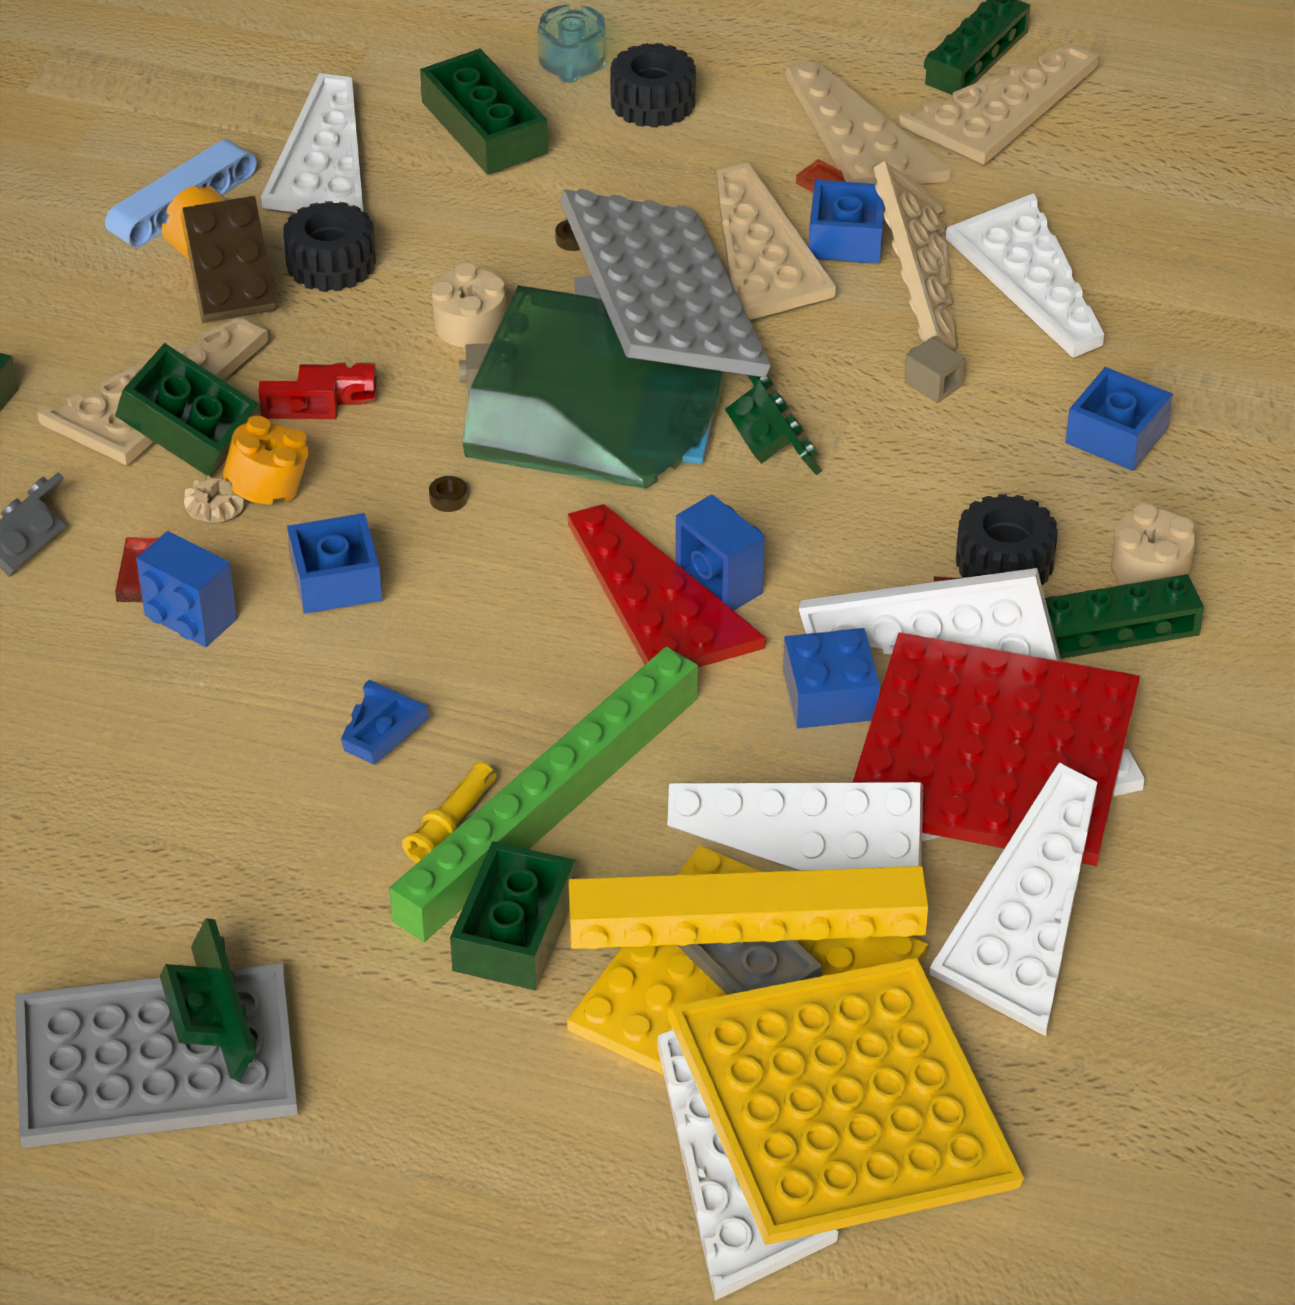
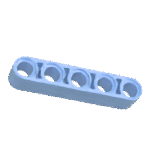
M221 140L111 208L105 219L106 230L132 247L138 248L162 234V223L166 225L169 217L166 210L171 201L180 192L192 186L207 188L206 185L224 195L252 176L257 164L256 157L230 140Z

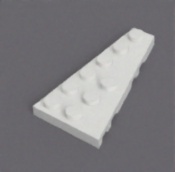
M1034 193L947 227L946 240L1071 357L1075 358L1103 346L1104 333L1091 307L1086 305L1082 297L1083 291L1079 282L1075 283L1068 260L1056 236L1050 233L1047 227L1048 220L1044 212L1040 213L1037 207L1038 200Z
M1037 568L801 600L799 606L806 634L865 628L869 646L883 649V654H892L898 632L1061 661Z
M673 1029L659 1035L657 1048L714 1300L716 1301L837 1242L839 1232L836 1229L774 1244H764Z

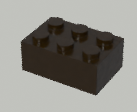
M255 196L182 207L181 221L202 323L274 311L276 298Z

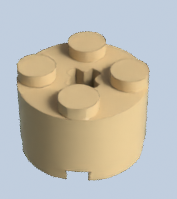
M463 262L457 264L454 270L442 275L432 285L433 321L437 335L443 341L454 346L465 347L467 344L492 343L504 333L506 328L505 284L502 278L490 271L476 268L473 263Z
M1151 504L1136 505L1133 512L1127 514L1118 522L1115 531L1111 569L1112 573L1114 571L1118 576L1117 582L1120 585L1185 574L1190 576L1195 544L1194 524L1191 519L1167 510L1156 509Z

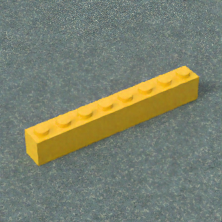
M922 866L569 879L571 949L657 945L684 946L688 944H730L735 942H776L839 938L863 939L867 937L926 935L928 901Z

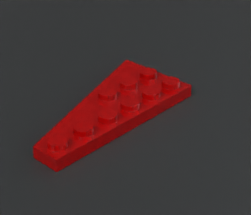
M605 504L568 513V526L644 665L665 647L697 664L698 668L765 649L766 637Z

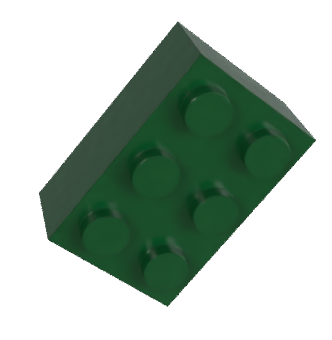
M164 343L122 390L115 417L206 476L212 477L227 458L234 431L239 426L247 423L249 417L256 416L260 404Z
M492 841L450 936L452 971L536 991L569 912V879H575V860Z

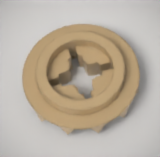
M208 475L205 481L194 480L192 487L185 489L184 507L187 513L194 519L202 522L216 523L229 520L238 515L243 510L246 499L238 496L231 490L233 484L228 479L225 482L223 475L218 479H213ZM215 494H221L216 496L214 499H212L211 503H209L208 498H212Z

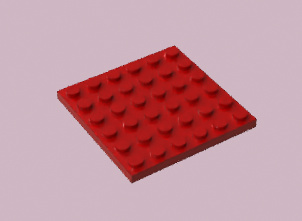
M898 632L852 783H921L923 785L922 833L1005 849L1055 768L1061 763L1097 782V790L1082 859L1083 864L1097 866L1139 689L1140 675Z

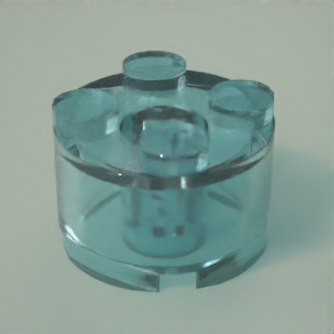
M560 5L544 12L540 17V24L538 25L540 65L548 72L558 75L561 81L567 83L575 82L581 76L603 69L606 59L605 22L601 13L581 5V10H570V5Z

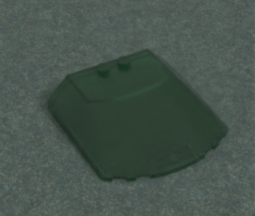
M518 285L470 388L462 440L464 455L467 458L647 489L658 482V475L667 468L672 467L676 469L683 462L682 455L691 446L696 447L703 438L715 416L720 400L722 371L626 357L602 299Z

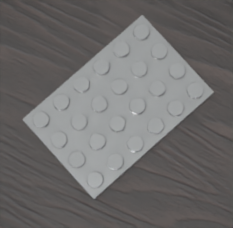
M283 963L233 969L240 1001L245 1005L246 1021L250 1034L256 1041L255 1058L248 1064L241 1079H230L220 1046L179 1044L160 978L15 994L19 1135L22 1148L298 1115Z

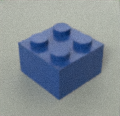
M815 180L809 226V249L817 259L880 263L885 206L876 191L875 184Z
M1104 367L1069 408L1065 443L1133 471L1168 429L1173 394Z
M713 494L676 515V564L733 611L763 593L765 536L756 526L750 525L731 506L725 505Z
M365 513L287 526L290 560L303 614L382 601L380 567Z
M170 531L164 533L136 558L144 613L152 622L162 624L179 633L183 638L193 640L207 647L237 620L230 562Z
M865 628L784 636L783 673L797 729L872 720L880 694V684Z

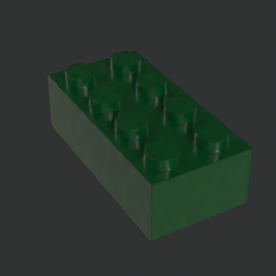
M481 48L420 69L422 103L487 175L548 153L547 119Z

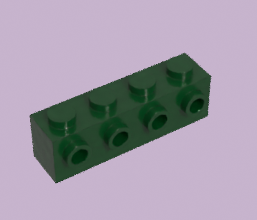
M986 0L980 3L973 14L965 18L954 32L948 34L934 51L931 50L927 54L924 61V69L926 70L925 85L953 95V92L976 83L1028 33L1030 4L1020 0Z
M1188 574L1045 598L1060 659L1199 636L1204 606Z

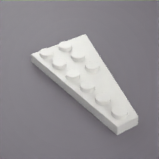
M319 73L261 195L262 208L297 213L298 209L309 207L312 203L318 202L320 204L325 203V201L339 203L341 201L348 203V206L355 205L361 208V212H363L352 77Z
M1061 763L1055 768L930 966L931 976L1044 1036L1047 1035L1097 790L1096 781Z
M921 783L669 784L667 825L670 828L742 851L757 858L760 857L795 871L921 866L923 785Z

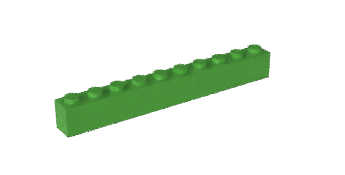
M668 647L661 650L389 887L392 922L421 941H427L463 909L492 841L530 849L698 699V665Z

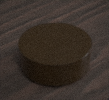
M568 219L560 222L555 228L556 244L567 251H579L580 247Z
M443 476L435 479L429 486L430 504L442 512H453L463 508L468 501L466 483L455 476Z

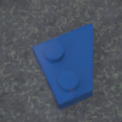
M368 680L363 687L364 699L361 704L355 705L351 714L352 721L346 726L341 741L345 752L375 765L429 719L427 705Z

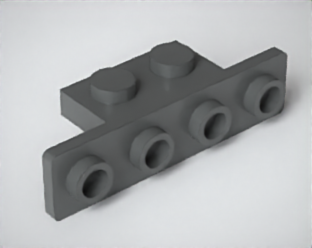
M59 472L49 480L45 477L40 478L27 491L30 495L22 502L16 498L1 512L3 518L0 520V568L8 576H11L60 535L66 527L43 503L57 490L64 479Z

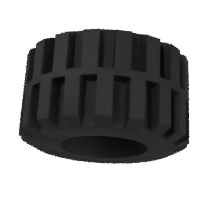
M662 43L641 44V46H631L627 51H621L617 54V58L612 60L610 67L612 109L615 110V114L618 117H623L624 121L636 123L637 126L642 127L669 126L673 122L684 120V116H689L692 113V108L695 107L696 65H694V60L692 57L687 56L685 51L677 50L672 45L665 46Z
M325 201V203L320 204L316 202L310 204L309 207L298 209L297 214H291L288 217V222L284 224L283 238L286 267L289 275L294 277V281L298 284H304L309 289L317 288L319 291H340L345 287L351 288L356 286V282H363L368 278V274H372L374 264H376L374 226L369 215L366 212H361V208L355 205L348 206V203L341 201L339 203Z
M998 494V497L994 498L992 496L983 497L982 502L974 501L969 505V509L963 511L961 520H959L956 566L959 567L960 575L962 578L1037 568L1041 585H1044L1054 569L1058 534L1055 518L1050 517V511L1046 507H1038L1039 502L1032 499L1029 501L1025 500L1024 496L1020 495L1009 497L1007 494Z

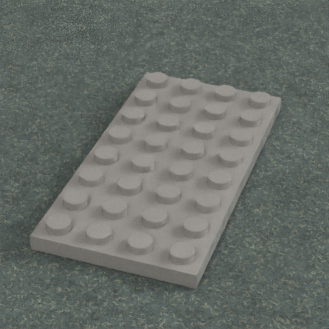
M564 189L560 203L626 357L760 377L767 376L771 364L696 211L687 206H677L676 208L663 206L652 200L639 202L628 200L620 195L608 197L596 195L585 189L577 191Z

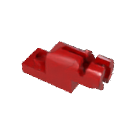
M346 362L332 365L300 364L297 381H259L258 394L261 416L266 419L336 420L338 405H362L376 401L377 376H374L376 364L356 363L351 368L347 367Z

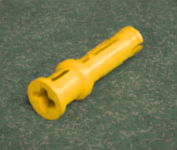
M476 762L441 806L424 814L422 825L416 832L407 834L402 841V847L411 860L418 863L457 829V825L496 781V773H492L486 779L489 773L493 771L491 766L484 762Z

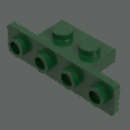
M768 374L766 377L747 375L754 387L725 408V411L755 458L762 464L791 442L802 460L816 475L819 474L822 469L815 458L820 453L807 436L804 439L800 437V434L805 430L792 413L788 416L785 414L784 411L789 406L777 390L770 391L769 388L774 385Z
M206 918L191 945L196 966L165 964L160 974V980L179 1044L220 1046L230 1079H241L248 1064L255 1058L256 1041L250 1034L246 1021L245 1005L240 1001L235 985V973L233 969H230L225 953V940L220 936L216 920Z

